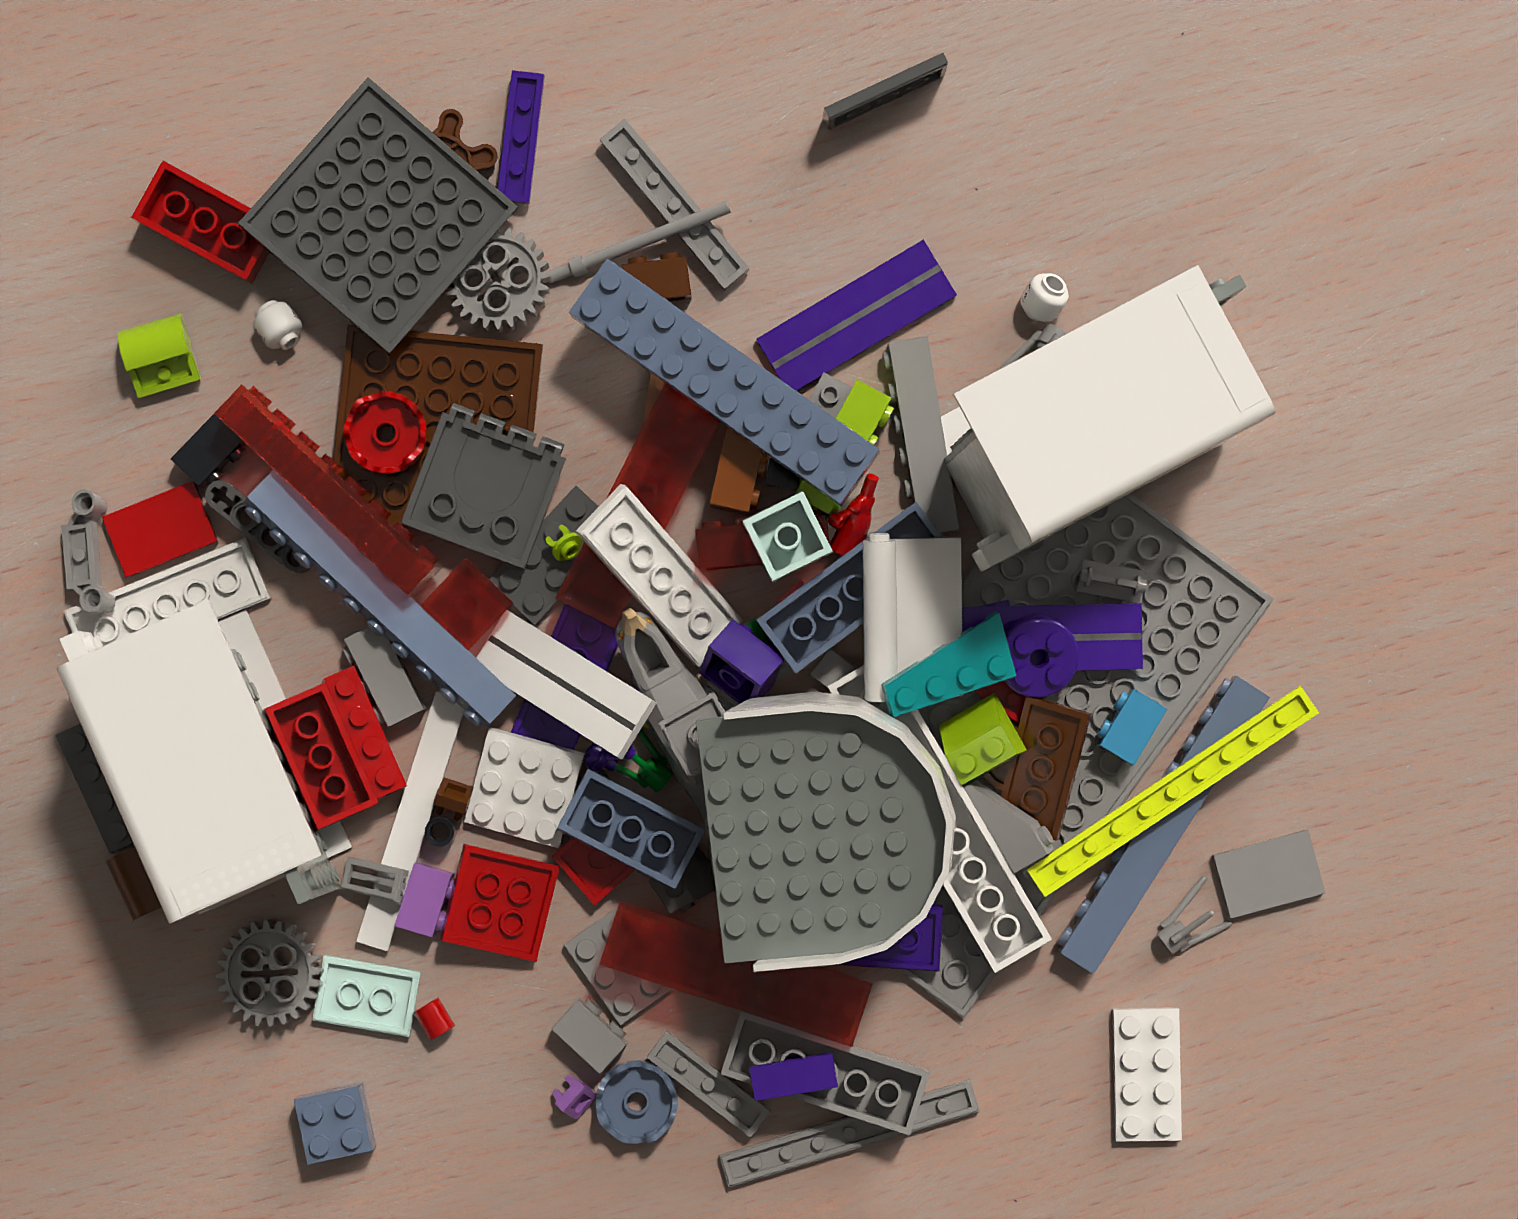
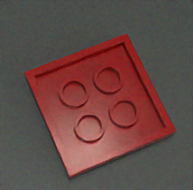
M463 843L440 940L537 962L560 866Z

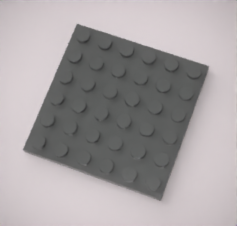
M367 77L238 222V225L387 354H390L517 210L518 206L374 81Z

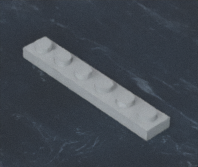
M623 119L600 138V142L668 223L701 211L626 119ZM711 221L678 234L724 291L749 271L746 263Z

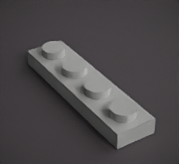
M667 1030L646 1057L750 1138L771 1112L762 1103L755 1101L753 1096L727 1076L721 1075L718 1069Z

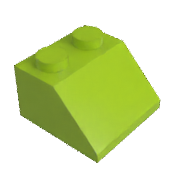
M996 693L991 694L939 724L945 757L961 785L973 782L1027 751Z

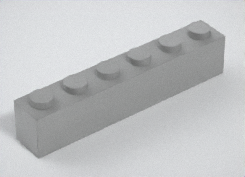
M928 336L889 342L887 345L888 351H883L885 370H892L894 383L888 384L889 396L892 398L891 403L897 402L899 415H894L893 420L896 435L902 434L904 447L899 448L901 467L908 466L910 479L904 480L906 498H913V502L919 504L940 534L958 531L960 529L951 475L943 460L947 456Z

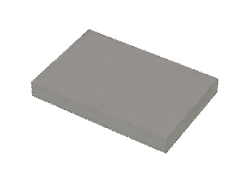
M1309 830L1295 832L1212 855L1229 918L1325 894Z

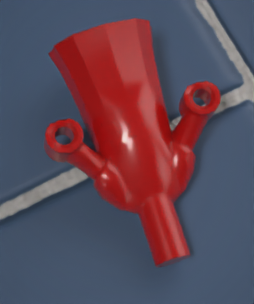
M871 473L867 474L860 494L848 504L845 510L833 513L830 516L828 524L835 528L836 532L829 545L835 553L843 556L866 539L872 520V507L875 503L874 492L879 480L878 476Z

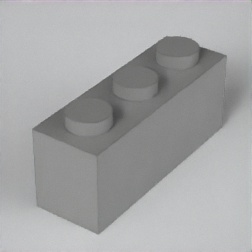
M367 627L344 639L347 646L343 648V651L351 666L357 664L362 674L359 678L366 694L371 693L377 704L373 706V709L380 724L386 722L388 727H393L426 710L400 656L391 648L393 643L384 635L380 637Z

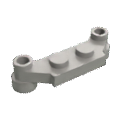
M83 489L76 492L72 498L73 516L67 525L61 526L66 589L75 591L80 596V605L85 611L96 614L101 612L108 613L115 607V598L102 587L97 521L106 513L107 503L97 493Z

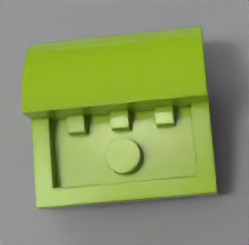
M181 313L118 332V343L126 371H129L138 398L201 380V374L191 348V340Z

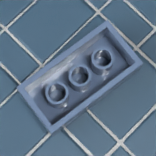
M590 769L586 771L556 829L671 890L677 887L705 832V829Z

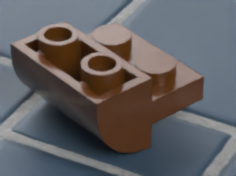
M135 847L106 861L133 921L162 907Z

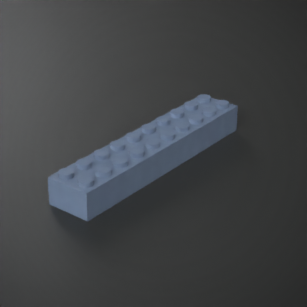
M608 258L569 311L571 317L840 507L843 506L880 454L876 446Z

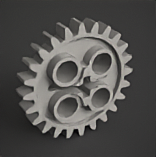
M511 228L506 230L504 236L498 230L449 286L453 289L446 292L449 299H456L452 303L455 311L463 309L460 313L463 321L472 316V327L476 328L483 322L485 332H489L493 324L498 332L502 333L504 324H508L511 330L514 331L515 321L519 320L522 324L527 325L525 315L529 313L534 317L538 316L534 306H545V301L540 294H550L549 287L543 283L552 280L550 274L544 272L550 268L548 262L540 261L544 257L542 249L534 251L536 244L533 239L524 244V233L520 232L516 238H513ZM498 252L505 254V258L500 263L490 262L493 254ZM515 259L519 260L518 263L512 265ZM520 273L529 275L528 280L524 284L518 285L513 283L516 275ZM473 276L483 277L480 285L476 287L468 286V281ZM497 277L499 279L503 278L504 281L501 284L497 281L493 283L492 279ZM484 295V299L482 301L477 300L478 297ZM496 297L506 298V303L502 307H491V302Z
M270 919L264 920L263 929H261L258 922H252L251 933L245 927L240 928L241 939L235 936L229 937L233 948H222L221 951L228 957L227 959L217 961L218 965L225 968V972L216 974V978L225 979L226 983L220 986L218 991L229 992V995L223 1002L229 1003L234 1001L236 1003L232 1011L233 1014L244 1010L243 1021L245 1022L255 1016L256 1026L262 1025L265 1018H267L269 1027H273L276 1025L277 1017L283 1025L289 1023L288 1013L295 1019L300 1018L301 1014L298 1007L309 1010L311 1006L306 999H316L319 996L312 988L323 985L322 981L315 979V974L323 972L324 968L315 967L314 964L322 956L311 955L310 952L316 944L310 943L305 945L304 941L307 933L304 932L296 936V925H291L287 930H284L285 924L283 920L278 921L274 928ZM282 947L288 948L292 953V960L288 965L283 964L279 960L278 955ZM251 948L259 953L260 959L256 966L250 965L246 958L247 952ZM268 968L270 970H298L297 975H278L271 978L270 976H242L243 971H261ZM283 980H288L293 985L294 990L291 997H285L280 991V985ZM252 981L258 983L261 987V995L258 999L252 998L248 993V986Z

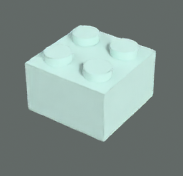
M803 491L743 520V525L772 583L833 552Z

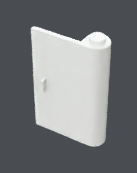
M888 533L869 534V540H863L865 701L886 702L881 686L882 683L913 663L920 662L933 653L932 651L943 644L946 645L961 636L962 580L960 537L889 539Z

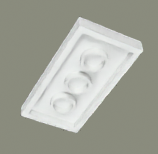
M1179 1008L1112 1009L1115 1141L1182 1140Z

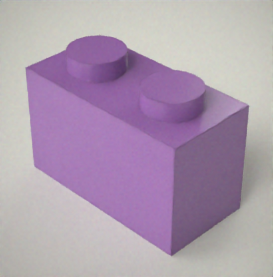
M415 862L394 926L429 937H434L436 931L442 932L446 916L443 909L446 899L450 900L454 884V873Z

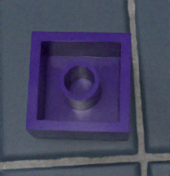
M732 619L708 646L699 674L738 704H741L750 698L764 697L774 686L784 658L774 646L765 644L758 639L748 626L739 624Z

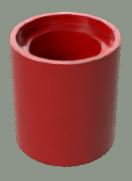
M439 997L413 1012L430 1041L455 1026Z

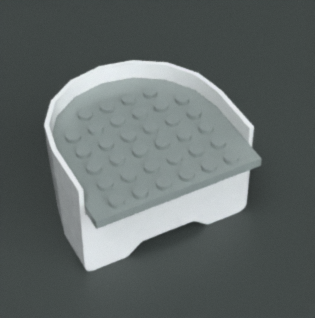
M822 692L750 698L724 712L722 717L696 720L725 963L758 960L753 965L754 972L841 964L887 950L926 918L952 866L956 815L940 766L904 723L859 697Z

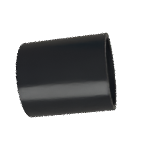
M445 816L431 819L425 827V837L434 846L448 845L457 835L456 824L452 819ZM437 822H443L449 827V836L444 841L437 840L433 836L432 829Z

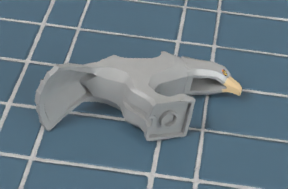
M629 608L622 612V619L616 627V641L627 665L634 689L657 702L645 722L661 747L677 781L690 797L705 822L709 860L715 884L696 720L722 717L725 710L720 702H718L715 693L707 695L698 680L685 668L652 618L645 613L635 612Z

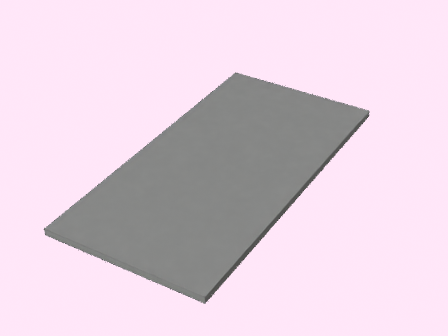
M1132 493L982 572L975 563L962 580V607L983 606L1004 600H1009L1010 606L1135 604V602L1077 592L1082 559L1147 571V586L1141 602L1143 669L1076 670L1067 686L1051 696L1041 698L1092 713L1060 837L1057 841L1053 840L1054 842L1051 844L1054 850L1124 803L1274 600V598ZM1130 689L1139 691L1168 709L1134 766L1127 764L1099 747L1097 743L1100 738L1096 736L1103 722L1106 719L1111 722L1117 710L1113 706L1122 691L1128 694ZM974 691L918 709L944 755L939 724L983 700ZM1010 719L1013 725L1019 726V724ZM983 776L973 781H979L1001 796L1002 791L990 785ZM973 782L964 784V785H962V786H963V788H964L965 786H967V785H969V784H971V783H973ZM1026 869L1019 873V875L1014 873L1036 913L1040 916L1060 888L1044 897ZM942 885L933 903L943 905L940 971L897 970L964 1019L998 972L994 973Z

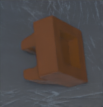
M444 777L433 803L436 805V813L442 815L444 808L455 811L454 820H460L469 805L473 786Z

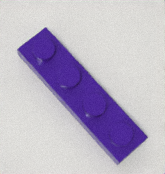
M512 70L498 190L513 203L530 205L545 75Z

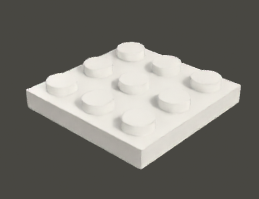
M490 727L486 736L465 822L559 849L563 833L556 829L574 796L585 753Z

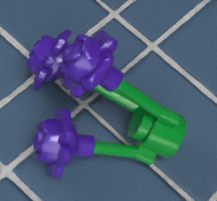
M642 728L638 736L654 760L648 758L644 761L640 758L632 747L633 744H631L624 758L627 760L631 759L639 766V774L618 764V760H616L618 757L594 742L587 748L583 758V762L593 772L603 768L610 771L616 770L636 781L643 788L649 786L655 792L664 788L673 774L666 767L668 761L660 755Z

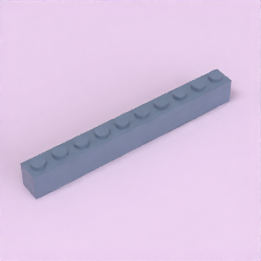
M274 469L246 497L243 504L247 507L245 512L257 523L262 521L271 529L269 532L271 537L282 546L287 544L295 552V559L307 569L311 567L320 575L318 580L330 591L335 589L344 598L342 602L350 611L355 614L360 612L368 620L367 626L376 635L387 637L393 643L391 648L397 655L403 659L408 657L417 666L415 670L423 679L428 682L433 680L441 688L439 692L451 704L456 702L465 710L463 715L470 723L477 727L479 725L483 728L487 727L516 696Z
M1232 676L1230 680L1225 678L1215 693L1219 697L1212 708L1207 706L1197 721L1201 724L1195 736L1191 733L1187 736L1180 748L1184 752L1177 763L1172 761L1162 777L1261 712L1270 697L1238 676ZM1215 783L1128 841L1125 846L1122 845L1113 852L1110 860L1114 863L1107 873L1102 871L1095 880L1092 888L1096 891L1090 901L1084 899L1074 914L1078 917L1072 929L1067 926L1057 941L1061 945L1058 952L1092 974L1095 973Z

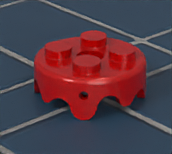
M381 391L361 397L354 402L345 421L343 434L350 456L359 465L374 473L395 474L412 466L422 455L427 441V424L419 408L409 398L392 391ZM384 424H390L395 428L394 439L387 443L381 442L377 436L378 429Z

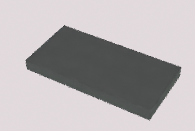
M944 52L824 107L823 121L826 128L831 130L943 78L948 65Z

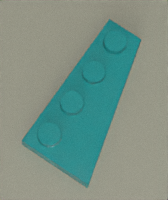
M998 612L992 613L980 624L965 630L958 638L946 645L943 644L932 651L933 653L920 662L913 663L882 683L881 686L890 716L896 717L1017 676L1000 614Z

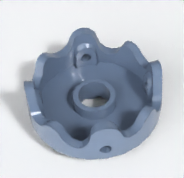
M633 1060L621 1063L605 1075L598 1087L596 1094L598 1121L602 1128L623 1143L654 1142L669 1129L676 1117L678 1095L674 1082L665 1071L651 1062ZM634 1092L642 1093L647 1100L646 1106L638 1111L631 1109L627 1102L629 1095Z

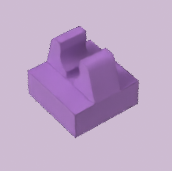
M567 1075L564 1079L569 1083L570 1087L564 1093L555 1088L553 1096L556 1099L555 1104L562 1112L577 1120L596 1099L597 1093L590 1086Z

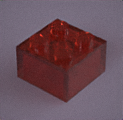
M464 558L420 606L469 651L513 602L467 558Z

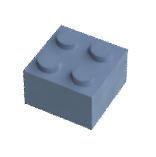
M363 1082L304 1094L294 1099L307 1165L369 1152L376 1147Z

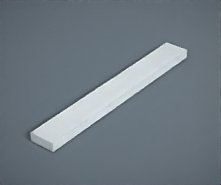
M440 692L435 693L406 783L407 786L405 787L381 862L383 865L409 870L408 877L404 876L403 883H406L405 890L413 864L418 860L425 838V827L431 819L435 806L433 804L435 795L444 778L463 719V713L465 712L456 702L454 704L448 702ZM378 871L377 877L394 880L396 874ZM377 883L373 887L375 890L391 893L393 888ZM401 889L400 896L404 897L405 890ZM370 896L356 942L389 951L401 903Z

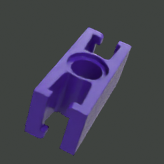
M833 1053L754 1065L749 1068L755 1101L838 1087Z

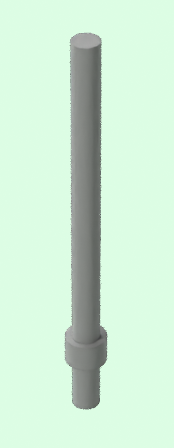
M727 201L721 202L585 257L578 255L568 259L569 263L546 272L551 276L552 281H549V283L552 284L572 275L575 277L588 273V269L604 263L607 258L613 260L731 213Z

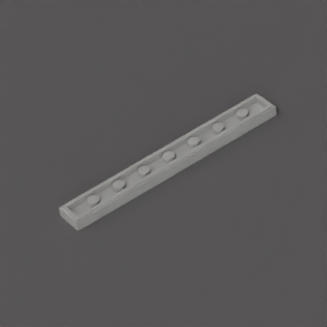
M967 1079L924 1092L912 1132L979 1112L971 1080ZM845 1116L720 1154L719 1157L728 1187H732L903 1135V1133L851 1116Z

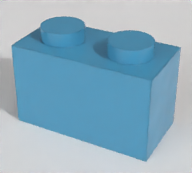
M1130 689L1128 694L1122 691L1113 706L1117 710L1111 722L1107 719L1103 722L1096 736L1100 738L1097 743L1099 747L1127 764L1134 766L1168 709L1139 691Z

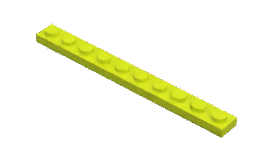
M1298 686L1034 863L1026 871L1043 896H1048L1319 714L1318 710L1303 688Z

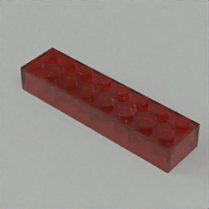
M665 383L607 498L620 484L626 485L665 530L720 421ZM584 541L556 596V600L615 629L632 594Z
M241 384L215 411V414L406 595L414 598L441 570L435 564L439 558L426 546L421 544L417 547L412 542L415 536L403 524H400L398 521L395 525L388 520L391 513L375 499L369 502L364 497L368 491L354 478L349 476L345 479L340 474L344 469L326 453L321 457L316 452L320 446L303 431L297 434L293 430L296 423L283 411H280L278 408L273 411L268 407L272 401L261 390L257 389L254 385L248 389Z
M620 900L599 964L853 1047L873 985L870 981L824 966L754 972L753 965L758 960L725 963L720 932Z

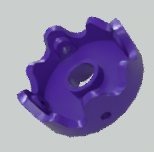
M1032 613L1021 619L1009 621L1003 626L1017 675L1003 681L1012 690L1026 697L1042 698L1051 696L1068 685L1078 667L1079 652L1074 636L1065 625L1057 619ZM1037 649L1045 650V661L1037 666L1030 663L1032 652Z

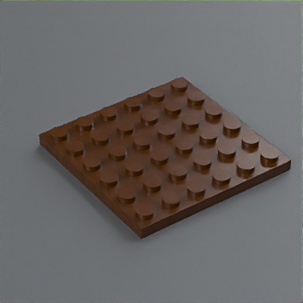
M348 324L327 519L412 528L402 524L401 521L442 412L449 414L453 403L474 410L475 415L472 423L475 425L482 413L506 422L502 435H508L511 425L534 433L543 344L410 331L390 354H387L355 325ZM381 391H392L409 398L419 408L427 424V441L422 455L412 466L395 474H380L365 469L350 456L343 428L352 405L361 397ZM390 424L382 425L377 432L378 439L384 443L392 441L395 437V428Z

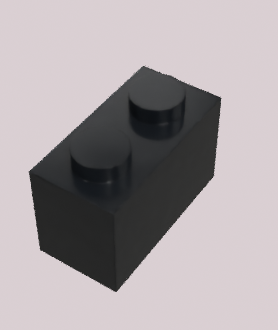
M215 412L172 456L171 460L198 486L204 488L207 484L209 485L221 479L224 475L222 469L229 461L235 463L244 455L247 450L244 446L249 441L221 414Z

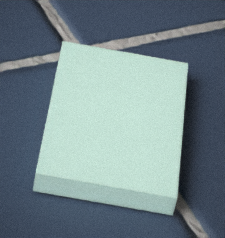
M329 955L323 956L322 968H324V971L320 973L319 979L323 982V985L318 986L317 994L319 996L315 1002L313 1021L410 1037L414 1018L413 1012H415L422 971Z

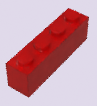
M351 666L324 678L322 684L326 683L377 800L407 786L355 667Z

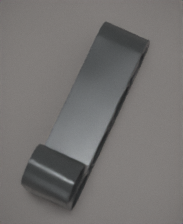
M217 480L208 485L205 491L207 503L281 565L295 573H304L311 568L307 569L302 565L294 567L290 562V555L293 550L287 544L282 546L277 543L274 546H268L265 542V534L270 529L262 521L260 523L253 521L250 525H243L240 522V513L247 508L243 504L247 497L234 485L223 480ZM219 489L222 491L227 490L226 496L237 503L233 508L223 501L217 503L219 497L216 492Z

